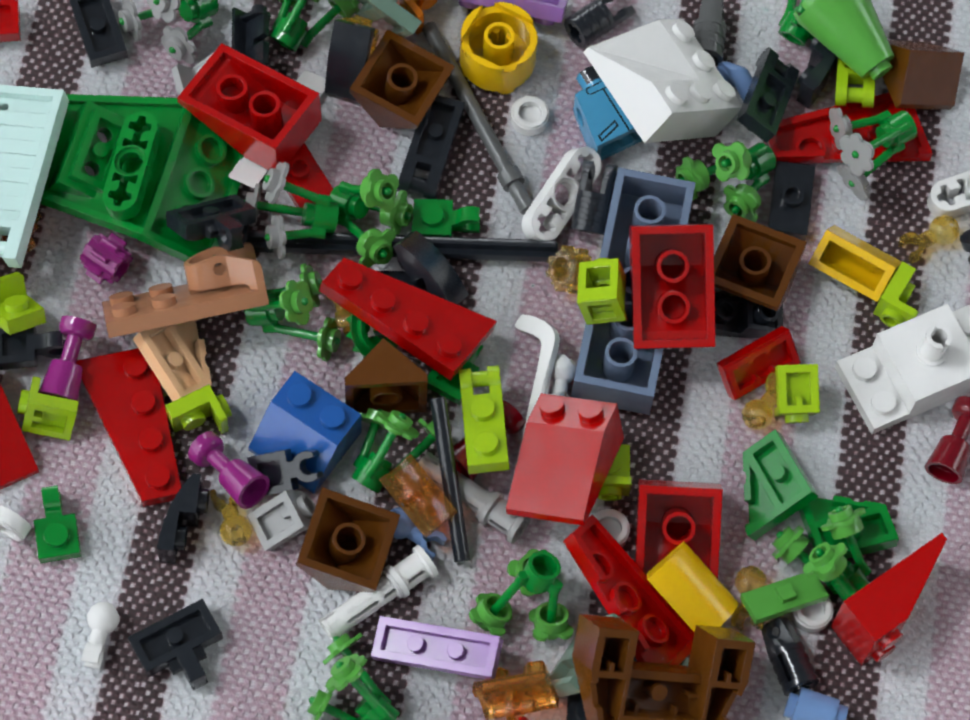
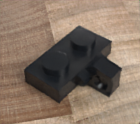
M236 194L166 211L167 227L183 239L199 241L205 237L209 239L216 237L219 246L228 251L244 248L242 243L243 226L256 223V208Z
M202 598L127 638L148 678L169 667L173 675L183 671L194 691L208 683L206 674L199 663L207 658L204 648L223 639V636Z

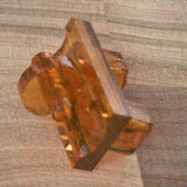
M411 454L395 469L379 479L425 538L458 513Z
M542 660L527 662L523 674L511 676L507 669L499 667L497 668L495 679L473 682L472 692L480 701L486 720L504 717L507 720H518L519 717H524V714L558 708L559 697L551 682L550 673Z

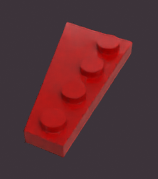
M890 93L874 96L873 108L862 107V103H846V106H832L784 118L781 120L776 135L767 143L764 142L774 152L776 163L777 161L797 164L844 163L841 160V153L843 151L837 149L834 137L830 132V108H840L843 115H847L850 121L876 116L886 110L892 115L904 110L913 118L917 127V136L906 142L905 149L894 154L886 162L930 161L933 155L916 110L896 108ZM879 124L853 129L852 132L859 133L863 140L870 142L877 138L876 128ZM881 145L874 149L872 160L876 159L888 148Z
M345 257L326 276L319 288V292L450 381L492 333L497 321Z
M136 348L77 360L76 364L83 368L81 380L121 459V463L143 507L173 501L181 489V483L161 385L140 350Z
M592 514L588 517L585 526L579 525L563 540L564 544L608 615L615 613L639 631L635 652L636 660L639 662L680 665L691 653L694 638L693 630L647 580V575Z

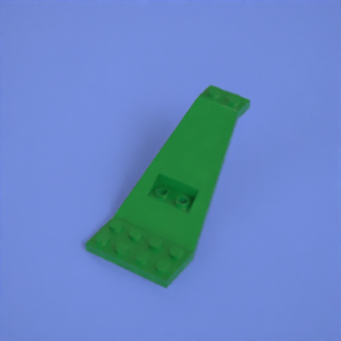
M66 94L69 98V103L40 204L135 238L184 262L201 251L213 246H219L216 237L211 239L205 237L199 241L183 239L167 227L166 211L234 194L237 195L240 182L229 178V174L238 161L244 157L242 154L179 104L177 98ZM147 111L152 113L157 119L162 134L139 213L129 220L119 221L108 214L102 200L103 190L124 120L133 112ZM143 126L141 131H135L138 138L137 146L141 148L140 138L143 131H149L148 126ZM97 132L103 133L106 136L107 142H102L98 138ZM130 158L123 163L122 171L126 173L136 172L141 168L143 161L138 158ZM85 166L93 169L94 176L86 173ZM123 183L122 185L125 189L121 200H114L117 206H121L123 200H129L126 193L127 185Z

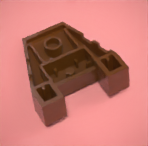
M579 615L572 658L587 720H729L726 717L736 696H742L748 684L756 642L733 628L696 625L688 666L634 661L639 636L637 629L619 617Z

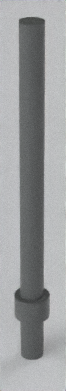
M435 22L426 23L422 31L436 56L455 66L448 79L459 100L465 102L464 109L499 172L497 178L505 192H510L519 211L524 215L531 206L532 200L523 185L525 179L518 166H513L437 25Z

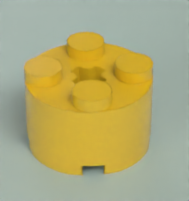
M494 2V6L483 9L480 6L474 9L466 17L461 28L460 67L463 75L476 86L503 95L514 92L517 87L526 82L535 67L538 43L537 32L530 15L522 8L507 2Z

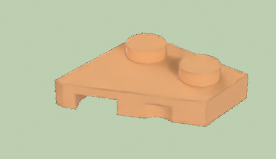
M197 320L141 331L133 338V341L172 402L208 384L210 387L212 386L210 370L205 362L207 354L205 340L199 339Z

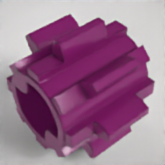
M99 233V235L95 234L86 243L79 258L81 260L80 263L87 269L85 274L99 284L104 280L110 284L121 280V277L128 271L130 263L133 261L132 254L125 248L127 242L114 233H111L109 237L102 233Z

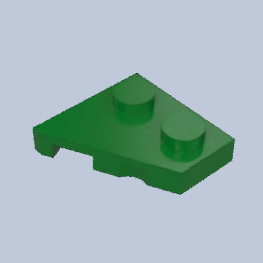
M776 429L743 452V471L746 474L744 501L749 506V524H745V532L748 537L756 541L816 499L818 495L784 437Z
M834 495L833 500L816 498L798 510L813 549L824 542H828L829 545H837L843 542L848 548L844 555L845 558L853 557L846 538L834 540L830 530L825 532L821 530V526L828 522V513L835 510L837 506L851 505L853 510L865 508L866 511L865 514L860 516L864 529L854 534L862 555L897 547L899 537L886 504L871 501L856 502L848 497Z

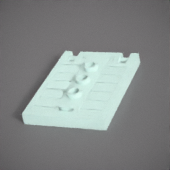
M0 85V257L3 258L8 267L22 268L69 103V98L64 90ZM2 235L8 236L7 242L1 241Z

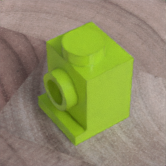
M598 258L594 261L579 262L577 304L586 324L626 321V275L619 258Z

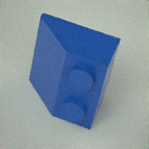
M294 371L271 400L248 450L255 455L290 448L293 460L300 452L310 449L318 450V456L307 459L306 468L311 473L323 471V477L312 482H303L297 478L298 484L315 494L362 433L361 414Z

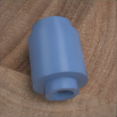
M801 687L798 694L790 692L783 716L790 718V720H846L849 707L839 704L840 699Z

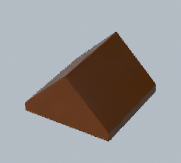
M387 29L350 87L349 92L379 127L417 129L452 74L455 66Z
M888 40L894 53V58L890 62L893 67L882 77L896 108L950 110L955 106L965 52L929 42Z
M733 214L714 255V287L778 311L790 292L807 242Z
M383 338L345 377V404L363 414L367 413L368 408L382 409L389 413L392 410L401 413L426 412L427 373Z
M322 487L296 566L328 590L375 593L400 514Z

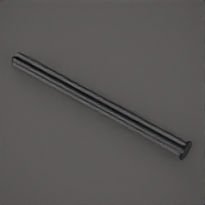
M244 225L243 243L250 242L255 252L274 253L273 249H268L265 230H249V226ZM326 233L325 239L287 240L285 244L286 253L360 256L356 250L359 239L352 233ZM396 235L392 242V247L407 235ZM425 236L446 259L556 262L558 259V243L554 240L534 241L527 239ZM393 247V257H397L396 251Z

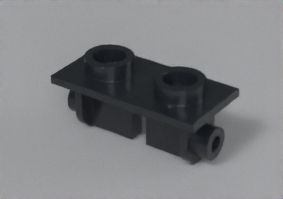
M260 4L252 6V11L248 13L236 7L232 8V49L270 68L269 43L263 40L269 36L271 14L267 11V7Z

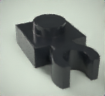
M290 448L247 457L248 464L268 476L270 480V486L265 496L282 493L285 490L293 491L299 489L297 478L303 482H312L323 477V471L311 473L306 468L307 459L319 455L318 450L315 449L300 452L295 456L294 460Z

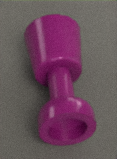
M62 316L59 329L63 335L67 336L60 359L51 360L38 393L78 401L83 368L76 364L82 341H89L94 337L97 325L79 317Z
M207 431L200 434L190 445L188 451L189 459L199 467L205 468L212 465L220 472L219 483L240 508L249 509L257 505L268 492L270 486L268 476L242 459H233L231 461L223 454L224 443L215 432Z

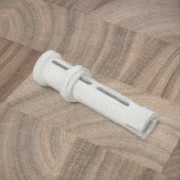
M420 545L413 547V553L395 566L387 565L384 567L375 593L359 592L332 612L318 619L321 627L332 641L335 636L340 637L396 597L398 599L408 597L410 595L409 590L426 578L431 577L434 579L439 575L436 566Z

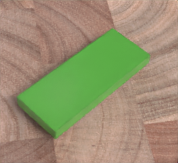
M802 573L742 593L740 596L755 625L824 602L829 598V594L815 573L811 576Z

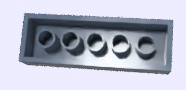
M618 167L599 258H619L626 275V321L585 324L571 397L617 403L618 409L650 415L663 348L634 349L629 226L688 224L696 182Z

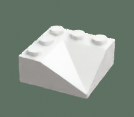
M659 19L592 45L583 52L644 143L715 137L741 110L742 104L736 97L735 89L729 82L724 80L715 66L713 57L704 51L695 37L693 28L683 19Z

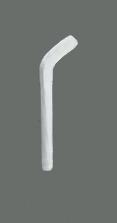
M525 314L518 318L515 327L524 333L536 336L541 341V350L519 452L527 420L540 394H548L560 343L559 333L552 325L537 317Z

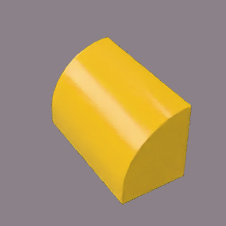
M833 225L825 231L808 264L878 302L900 266L901 261Z
M685 541L646 573L647 580L694 633L696 625L721 627L739 605V602Z

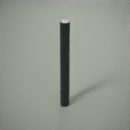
M446 397L430 399L453 558L454 562L470 560L447 401Z

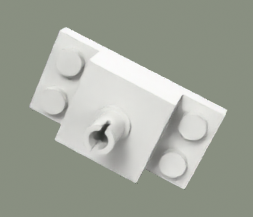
M945 304L879 332L871 347L836 362L835 369L871 434H875L970 392V305L952 312L949 305Z

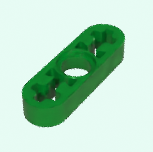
M136 111L124 120L103 190L102 200L108 214L119 221L129 220L139 213L161 140V129L156 117L150 112ZM143 126H148L149 131H143L140 138L141 148L137 146L138 138L135 131H141ZM130 158H138L143 161L141 168L136 172L126 173L122 171L123 163ZM123 183L127 185L126 193L129 200H123L121 206H117L114 200H121L125 190L122 185Z

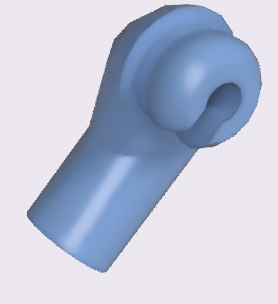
M728 61L718 63L716 68L724 80L733 87H736L744 102L753 79L750 72L745 67Z

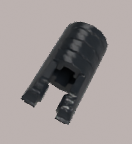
M593 0L566 18L564 27L570 39L578 47L585 48L634 15L636 12L633 6H625L613 17L605 4L611 3L614 0Z
M584 160L570 229L604 235L618 170L617 165L609 164L606 166L600 193L591 192L595 176L594 161Z

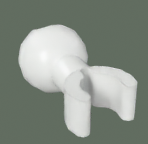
M557 354L551 377V395L569 397L567 394L568 383L574 379L577 367L576 363L565 354Z
M98 602L87 613V623L91 629V634L81 658L85 667L101 669L107 635L114 631L120 622L116 608L109 602Z

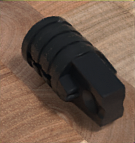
M777 617L763 625L761 632L768 658L773 665V670L777 675L779 684L782 686L784 695L789 696L790 692L798 694L801 687L811 689L819 683V679L814 672L813 665L810 663L805 646L787 617Z

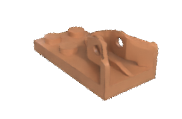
M250 242L243 243L244 248L228 251L220 246H213L193 255L184 262L187 284L173 287L171 283H162L148 289L149 292L133 295V292L124 291L109 296L108 301L102 302L108 337L113 338L269 305L262 266L256 260L253 245Z

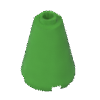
M804 0L801 6L805 11L803 13L794 12L793 16L798 24L862 79L871 76L873 80H877L892 69L893 66L890 62L894 58V53L871 0Z

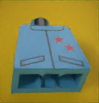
M590 66L582 70L577 75L576 80L583 90L575 95L573 112L586 146L593 148L599 154L602 161L643 141L594 67Z

